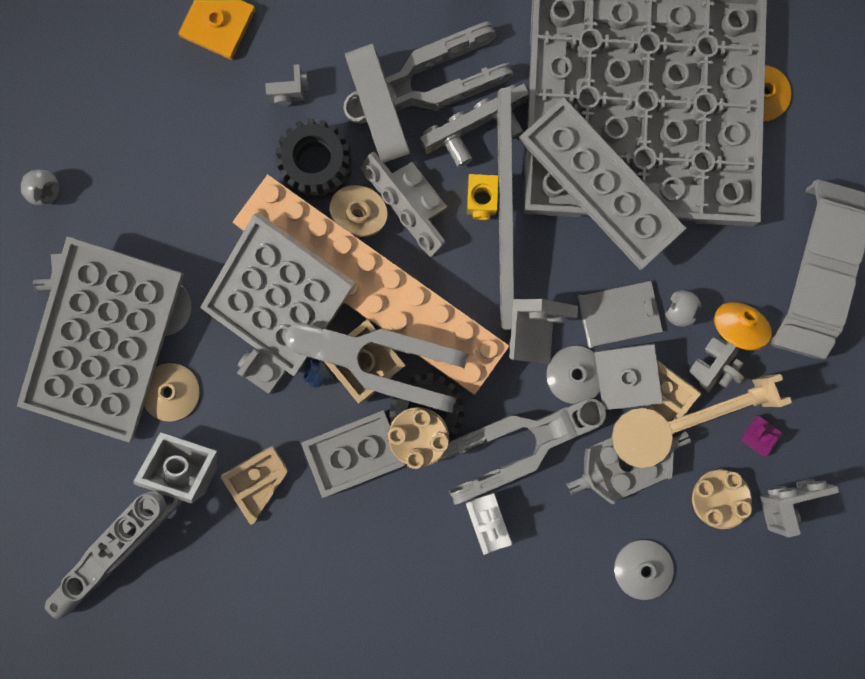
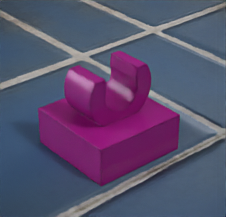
M755 416L739 440L760 456L767 457L783 433L760 416Z

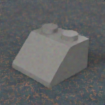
M160 432L133 481L134 485L192 504L206 493L217 471V451Z

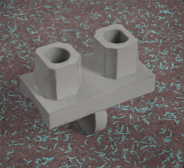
M717 337L711 339L705 348V352L716 358L712 366L697 359L689 370L690 374L700 382L701 389L709 393L722 374L724 376L719 384L727 388L731 381L736 383L742 382L744 377L738 371L743 363L735 359L733 364L728 366L738 353V348Z

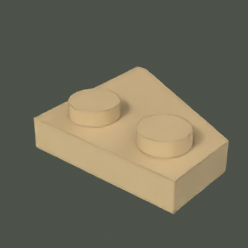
M271 445L221 475V479L250 525L255 523L275 489L285 477L288 468L274 445Z

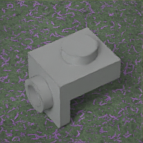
M300 64L294 65V81L265 83L266 96L270 103H274L277 106H289L292 102L305 101L304 91H309V81L307 73L302 72Z

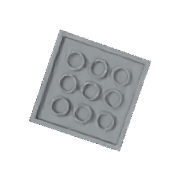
M258 212L253 214L200 308L285 371L295 376L299 373L308 357L289 350L284 340L287 329L297 323L327 329L356 283Z

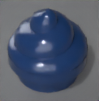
M310 359L304 370L303 380L308 382L311 387L318 388L335 379L334 373L324 361Z

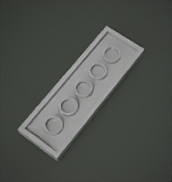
M564 97L519 137V141L639 270L643 269L686 229Z

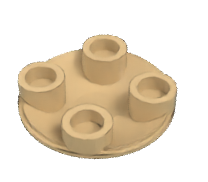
M415 407L401 412L394 418L389 428L388 442L391 451L397 459L407 464L409 468L418 469L437 462L444 455L449 444V432L446 423L437 413L427 408Z
M719 469L710 471L699 478L693 488L692 504L695 513L705 524L717 529H729L739 525L749 517L752 511V496L747 483L738 473Z

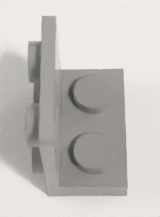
M513 299L509 358L511 360L550 364L553 323H565V318H577L578 306L545 299Z
M806 479L796 482L797 487L787 489L786 486H777L768 489L769 494L759 496L768 531L786 537L801 535L799 529L801 517L798 510L793 507V504L839 493L838 486L827 484L825 480L815 482V479Z

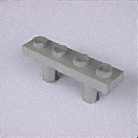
M524 84L515 87V85L507 87L511 88L512 140L520 137L524 132L513 113V109L527 103L529 92ZM489 98L478 102L474 106V110L466 114L462 111L450 117L449 123L441 127L434 125L423 132V136L420 137L421 146L425 154L446 146L458 168L471 162L472 157L461 137L492 120H497V98L491 101Z

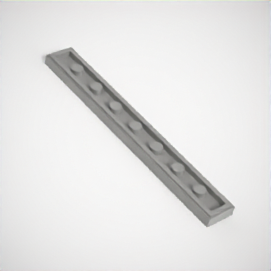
M500 88L497 93L500 327L511 329L514 299L511 88Z

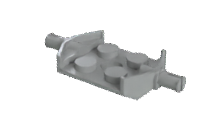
M684 431L672 437L670 452L663 461L655 466L645 468L633 466L629 471H623L620 468V458L613 448L612 437L585 449L584 474L581 475V478L567 483V488L570 489L571 495L586 488H591L610 504H615V501L664 479H671L673 475L674 451L681 446L691 443L690 438H686L689 435Z

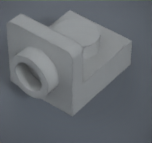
M253 349L251 353L247 351L238 363V366L241 368L237 374L247 378L268 394L273 392L286 373L283 368L256 349Z

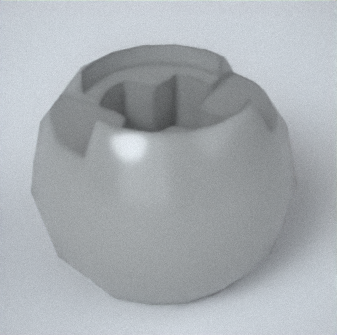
M35 169L23 176L21 193L29 203L45 206L57 199L59 182L51 172Z
M681 290L674 292L670 298L672 304L668 311L665 310L667 320L674 326H691L696 320L694 317L698 306L701 307L702 304L698 296L690 291Z

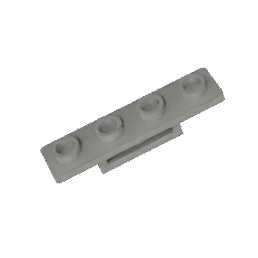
M376 152L370 153L361 165V170L366 179L374 185L384 202L392 208L399 217L400 222L417 240L418 245L425 250L428 256L432 257L445 244V240L431 224L430 220L443 213L447 205L413 162L391 173L387 166L381 162Z

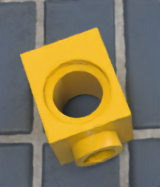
M469 174L467 215H473V219L489 220L490 216H496L499 175ZM479 192H484L489 195L490 202L484 205L479 204L475 201L474 196Z

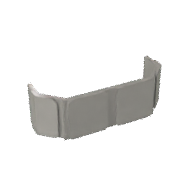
M817 179L805 191L816 195L817 206L789 311L776 335L770 339L768 344L772 347L822 360L826 359L836 342V338L842 333L856 285L859 265L865 251V193Z

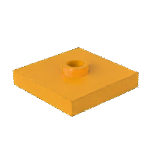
M194 0L178 34L185 40L232 60L256 9L253 5L242 0Z

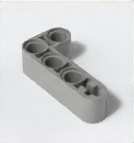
M373 43L345 53L381 162L385 163L410 154L384 76L385 74Z

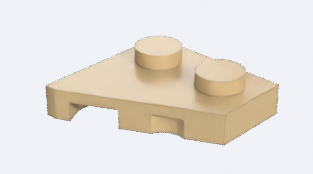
M657 360L663 403L646 406L648 409L662 415L669 422L684 416L701 392Z

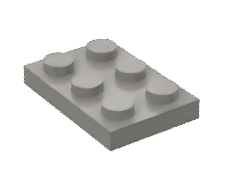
M385 410L301 443L322 498L406 465L397 459L390 449L388 442L390 423Z

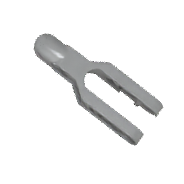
M490 21L482 22L414 50L400 72L385 78L396 112L410 106L437 111L510 80L514 73L510 69L509 62L490 69L485 67L481 69V73L464 80L456 79L427 92L413 91L411 88V80L415 74L494 41L497 34L493 29L492 23ZM357 91L352 92L344 101L345 116L352 123H365L367 119Z
M297 323L287 329L284 339L286 346L294 353L349 368L365 389L453 413V405L456 402V398L363 372L358 363V355L363 347L375 344L400 352L430 358L436 362L452 364L464 369L469 355L456 349L384 329L355 338L327 329Z
M586 399L537 420L510 415L449 441L446 452L437 463L522 427L529 429L536 438V448L533 454L450 489L449 493L453 498L454 505L536 471L549 448L603 424L606 411L602 403L595 399Z
M155 491L146 492L137 497L88 548L81 560L63 578L61 586L46 600L45 610L55 619L63 618L71 613L90 592L95 590L181 504L182 500L175 498L173 504H167L161 493ZM144 509H150L154 514H148ZM136 527V533L131 536L127 534L129 531L133 530ZM78 579L82 582L83 587L78 583Z

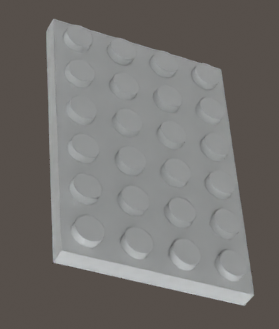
M67 236L17 407L122 441L132 442L184 273Z

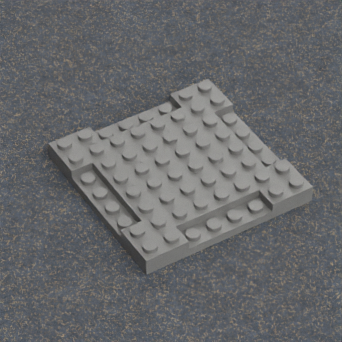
M532 0L527 129L564 97L678 220L695 221L696 224L752 227L761 222L767 0ZM526 148L522 214L565 217L588 215Z

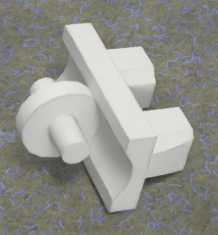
M494 493L466 502L484 555L512 545Z

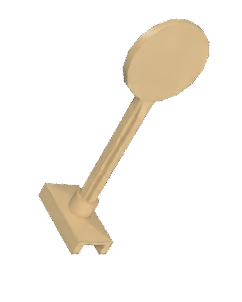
M781 374L752 379L755 387L749 389L746 394L669 422L654 410L646 408L632 409L621 415L614 425L612 432L613 448L619 458L631 466L639 468L652 467L663 461L670 452L673 440L672 434L752 404L753 406L761 404L762 407H782L792 403L790 397L779 396L775 382L781 381L783 378Z

